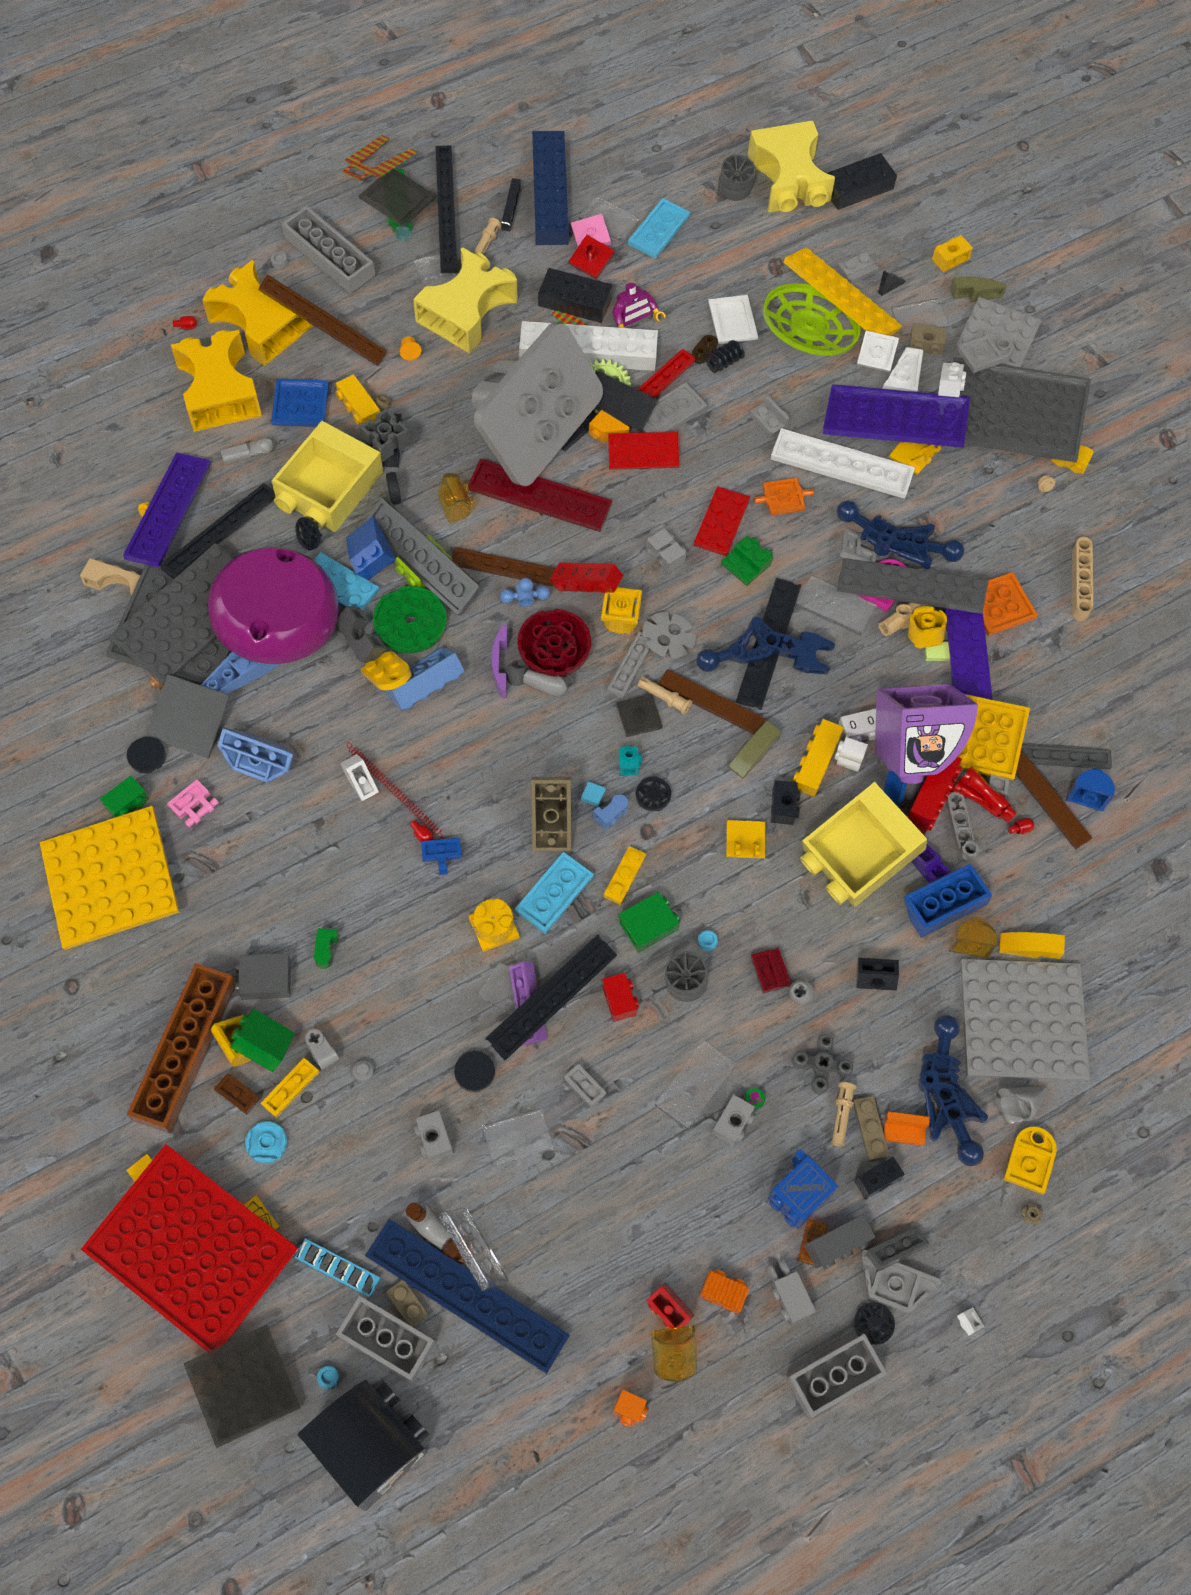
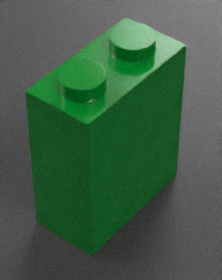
M659 892L618 914L619 924L638 953L679 930L680 919L676 912L672 913L669 908V901L665 896L662 897Z
M253 1008L248 1015L244 1013L238 1024L241 1027H237L231 1037L234 1041L230 1048L269 1071L274 1072L282 1062L295 1033Z

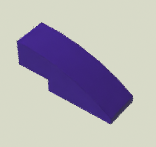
M926 844V850L912 860L914 866L929 884L952 873L941 862V857L928 844Z

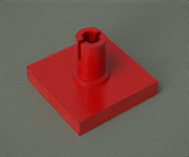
M586 234L569 259V264L597 280L615 252L610 247Z

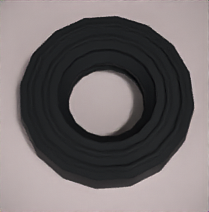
M386 473L392 505L400 504L401 495L396 473Z

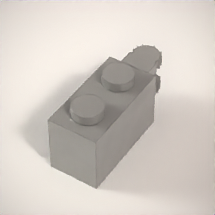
M782 1259L779 1261V1267L784 1274V1277L781 1279L778 1278L772 1265L767 1266V1271L773 1282L772 1289L770 1290L774 1300H779L782 1307L780 1313L784 1321H788L790 1325H793L814 1315L816 1310L798 1272L796 1271L791 1274L787 1264Z

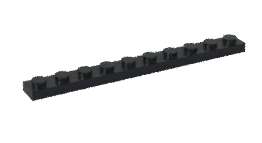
M435 146L441 273H457L452 146Z

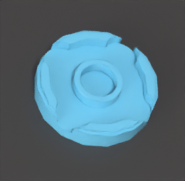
M270 1121L256 1124L247 1133L245 1139V1146L249 1156L262 1164L273 1163L279 1160L286 1152L288 1145L284 1129L277 1123Z

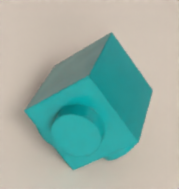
M631 745L619 747V776L638 775L639 765H642V754H638V747Z

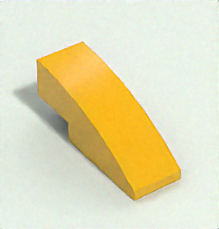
M1008 932L1000 934L999 953L1036 959L1040 956L1061 959L1064 955L1065 935L1035 932Z

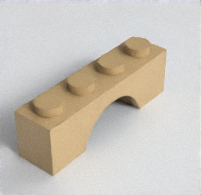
M89 558L80 574L85 586L102 590L107 585L120 583L130 588L131 596L141 576L135 571L129 572L117 565L112 566L102 560Z

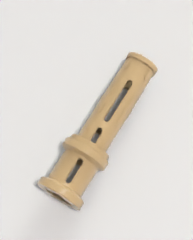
M489 218L488 225L483 229L482 238L473 254L478 252L484 255L490 242L495 240L496 233L501 229L502 225L498 219Z
M644 676L638 683L639 688L667 702L668 707L676 708L681 711L682 715H686L692 705V700H686L679 696L678 692L672 693Z
M839 1082V1095L835 1101L838 1108L831 1144L844 1147L849 1111L854 1106L852 1099L857 1086L852 1083Z

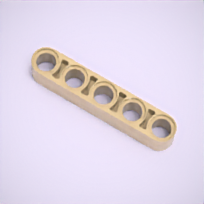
M1080 537L1072 549V616L1077 621H1085L1093 609V544L1089 538Z

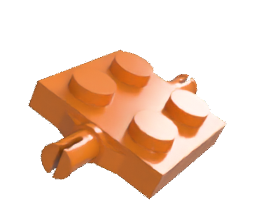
M798 478L764 482L762 486L764 496L754 497L755 504L766 503L770 516L805 511L804 497L814 496L813 488L803 490L799 485Z

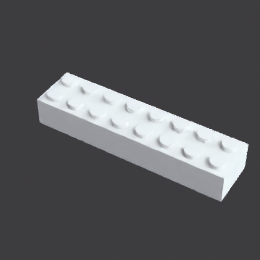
M522 321L519 359L551 323ZM565 324L569 327L587 360L592 365H595V360L601 363L602 359H604L605 363H607L610 359L611 364L618 362V366H623V369L655 371L658 330Z

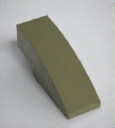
M953 277L950 290L953 299L970 297L971 302H975L979 297L986 300L1003 298L1007 286L1005 283L987 278Z
M766 721L745 744L728 768L743 779L767 755L768 750L780 739L782 732L769 721Z

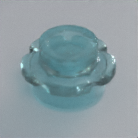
M398 226L396 228V237L400 241H407L412 235L411 230L407 226Z

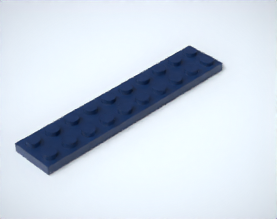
M391 1219L387 1221L365 1255L366 1258L400 1280H403L406 1284L545 1374L549 1372L570 1337L568 1333Z

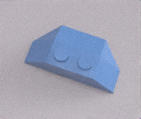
M227 728L222 729L218 748L222 751L232 770L264 782H270L289 772L294 755L284 745L248 732Z

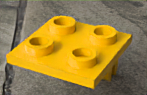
M900 442L891 452L889 458L915 467L913 473L918 475L932 461V457L941 450V446L939 445L936 448L935 445Z
M727 820L726 857L765 859V822Z

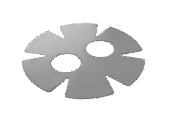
M660 612L651 616L656 625L648 621L645 622L643 637H654L646 642L647 646L654 653L665 657L669 649L671 658H680L688 654L682 645L693 649L696 636L695 633L685 632L693 627L684 617L674 613L670 621L668 612ZM671 624H676L681 628V632L678 635H673L669 632L668 627ZM660 635L668 636L670 644L667 646L660 645L658 637Z

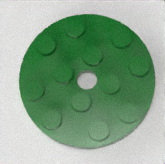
M417 586L400 587V590L387 593L380 599L373 614L375 633L385 646L400 653H418L431 648L442 638L447 626V615L438 596L425 588ZM407 617L415 618V620L413 622H409V624L405 621Z

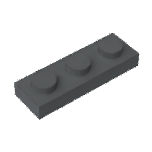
M915 1226L869 1249L866 1256L875 1268L881 1271L927 1248L930 1242L918 1227Z

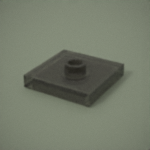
M652 694L616 702L626 737L663 728Z

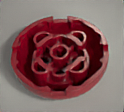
M555 609L545 612L542 610L531 615L519 630L517 644L523 662L532 671L562 677L576 672L584 665L589 657L592 641L588 626L579 616L567 610ZM548 620H549V622H550L551 625L548 626V627H547V626L545 627V625H546V622H545V621H548ZM565 643H570L567 648L564 647ZM554 656H559L560 658H559V659H554L553 657H554Z

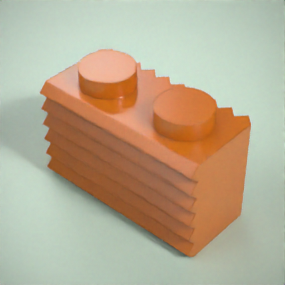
M715 1269L713 1272L710 1270L699 1297L739 1315L750 1289L746 1286L747 1283L738 1278H734L733 1281L727 1278V1274L723 1271Z

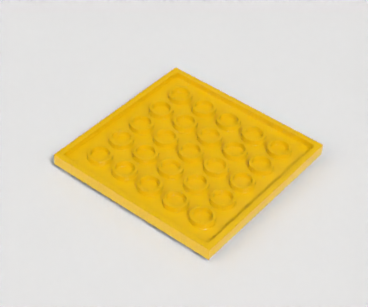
M153 806L39 842L61 945L64 950L180 913Z

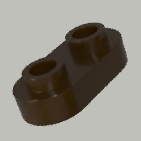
M705 335L694 347L692 356L695 357V363H705L706 355L717 349L718 340L715 336Z

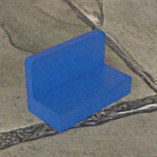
M889 771L884 793L900 809L907 783L901 782L900 777L895 772Z

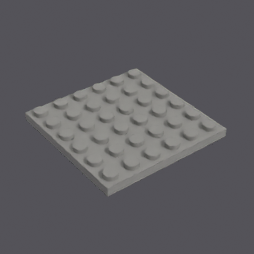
M961 959L966 1077L1088 1082L1090 1080L1081 964Z

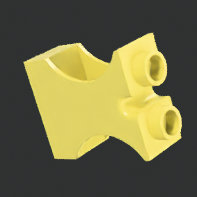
M813 121L751 131L748 157L754 163L755 170L767 175L774 183L771 186L768 213L775 211L790 212L798 205L797 199L803 200L805 206L812 205L814 207L822 206L831 201L835 177L821 171L812 162L818 140V132Z
M462 247V268L459 274L445 284L425 286L413 301L417 323L470 354L482 341L481 319L496 306L517 303V278L507 268L499 269L494 266L492 270L486 272L490 268L489 260L481 253L473 254Z

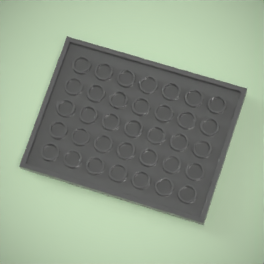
M954 357L953 362L963 364V371H966L964 391H960L959 396L970 397L964 444L1077 462L1091 383L1090 378L1002 364L973 373L963 358Z

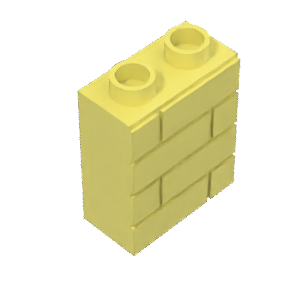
M321 421L271 480L275 493L274 502L285 513L290 514L295 510L303 514V517L314 518L313 521L315 523L318 522L319 530L324 526L335 532L383 474L381 453Z
M874 782L802 840L805 854L800 857V860L812 875L815 876L822 871L831 883L825 888L839 905L848 900L855 908L909 862L925 851L927 838Z

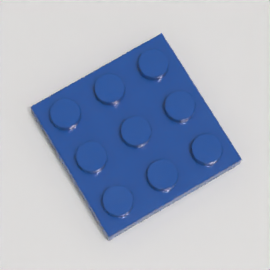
M277 378L271 419L272 425L317 427L321 421L325 422L329 381Z

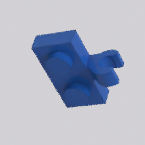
M460 838L421 841L423 862L438 861L440 875L447 874L446 860L462 859Z

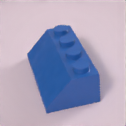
M968 864L905 895L903 898L910 921L922 938L988 905L992 894L972 864Z

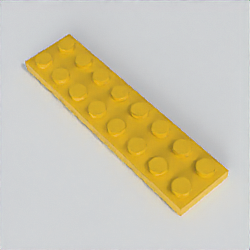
M807 247L785 257L784 264L864 330L888 336L900 331L902 325L895 318L887 314L884 309L876 305Z

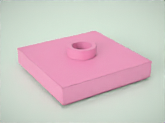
M602 214L571 223L577 246L580 245L586 234L606 246L611 245Z

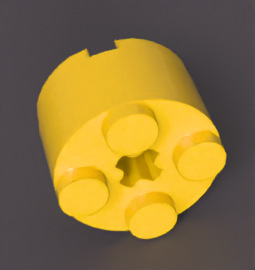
M922 606L914 610L909 619L908 638L914 643L916 648L922 649L924 647L942 645L947 625L946 614L940 609L939 612L934 610V607Z

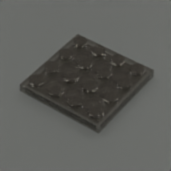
M268 1324L183 1363L216 1449L301 1408Z

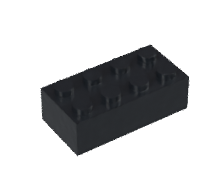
M881 153L830 171L827 174L835 177L831 201L837 210L888 192L894 189L897 175Z
M548 268L538 292V306L602 323L612 299L613 285Z

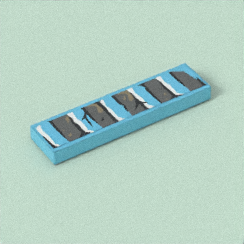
M307 1239L304 1240L295 1256L296 1260L371 1298L381 1279Z

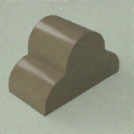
M531 777L532 851H571V777Z

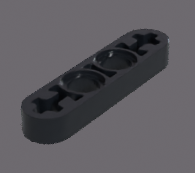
M512 178L502 218V231H511L520 193L521 179Z

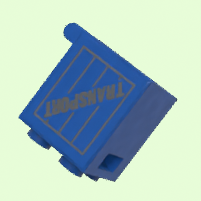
M798 1150L795 1154L796 1157L792 1159V1164L795 1168L772 1189L768 1197L770 1206L785 1216L784 1220L789 1226H795L797 1229L839 1187L802 1150Z

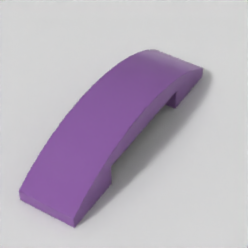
M503 624L492 648L493 679L502 699H506L507 681L506 673H499L500 650H507V624Z

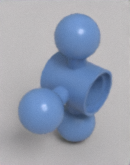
M523 578L516 586V592L510 589L502 590L500 600L508 604L517 599L519 606L527 607L534 604V597L540 600H547L550 596V590L546 586H540L536 591H533L532 580Z

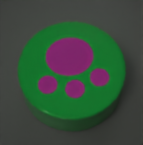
M752 1088L746 1092L744 1101L755 1106L754 1110H758L765 1103V1095L760 1089Z

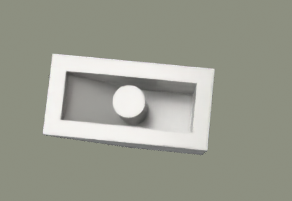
M357 754L340 763L347 779L361 801L379 792L363 759Z

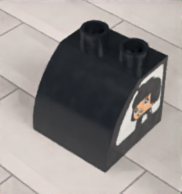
M366 1379L335 1400L297 1434L353 1503L364 1511H367L427 1453L421 1443L430 1435L413 1414L402 1422L391 1410L400 1399L384 1380L374 1388Z

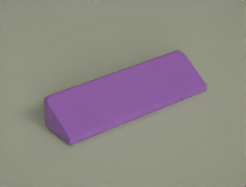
M523 961L509 966L516 1009L538 990L533 962ZM545 1024L523 1045L546 1041Z

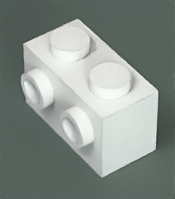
M956 362L943 363L938 395L959 397L960 391H964L966 371H963V364Z

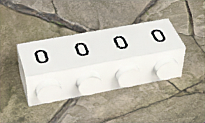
M876 709L840 717L838 725L844 727L841 734L843 741H845L846 737L860 742L867 739L875 740Z

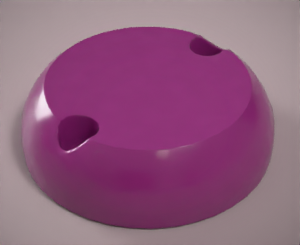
M258 548L235 557L219 571L209 591L208 615L216 637L236 655L254 662L283 664L306 658L319 650L329 640L338 620L339 603L337 591L330 576L318 563L308 556L286 548Z

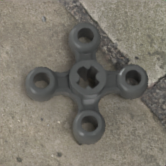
M823 1034L818 1038L817 1046L819 1053L816 1056H808L805 1052L799 1051L792 1058V1064L795 1068L803 1069L809 1067L816 1073L811 1088L818 1095L824 1094L828 1089V1082L826 1080L828 1073L836 1072L842 1077H847L853 1071V1064L850 1060L835 1061L830 1056L829 1051L833 1047L834 1040L829 1034ZM820 1062H821V1063L825 1062V1063H826V1066L823 1065V1066L821 1067V1066L819 1065V1063H820ZM817 1084H821L823 1088L818 1087Z

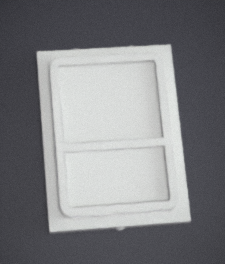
M748 295L708 299L718 344L728 343L730 340L740 342L758 339Z

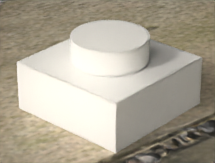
M973 1307L957 1316L961 1327L967 1332L968 1336L984 1328Z

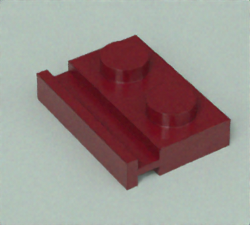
M779 947L774 950L751 955L750 958L763 994L791 986Z

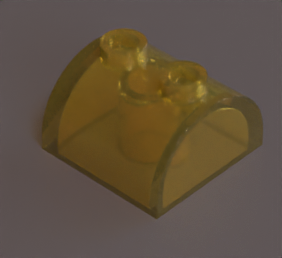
M455 473L443 475L438 492V499L449 524L464 520L475 507L473 497H468L469 488L467 483H462L460 476Z
M972 917L971 920L964 922L956 932L949 945V952L988 959L997 946L996 932L982 918Z
M694 1325L651 1331L655 1374L663 1380L672 1382L683 1381L692 1377L697 1371Z

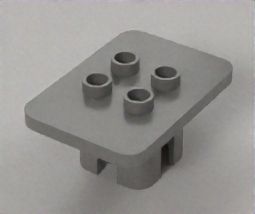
M549 324L519 360H499L492 369L494 372L506 374L499 383L481 381L472 394V403L476 409L474 423L477 430L511 481L518 485L528 486L534 482L600 402L603 395V387L569 327L565 324Z

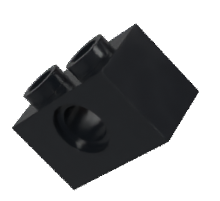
M774 781L770 823L793 825L795 818H799L800 808L796 807V802L800 800V790H797V782ZM782 801H788L790 805H785Z
M858 958L856 988L897 991L899 960Z
M893 1156L858 1176L854 1182L864 1199L867 1200L901 1180L905 1174Z

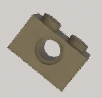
M913 324L909 337V348L921 349L923 353L942 355L946 340V328Z

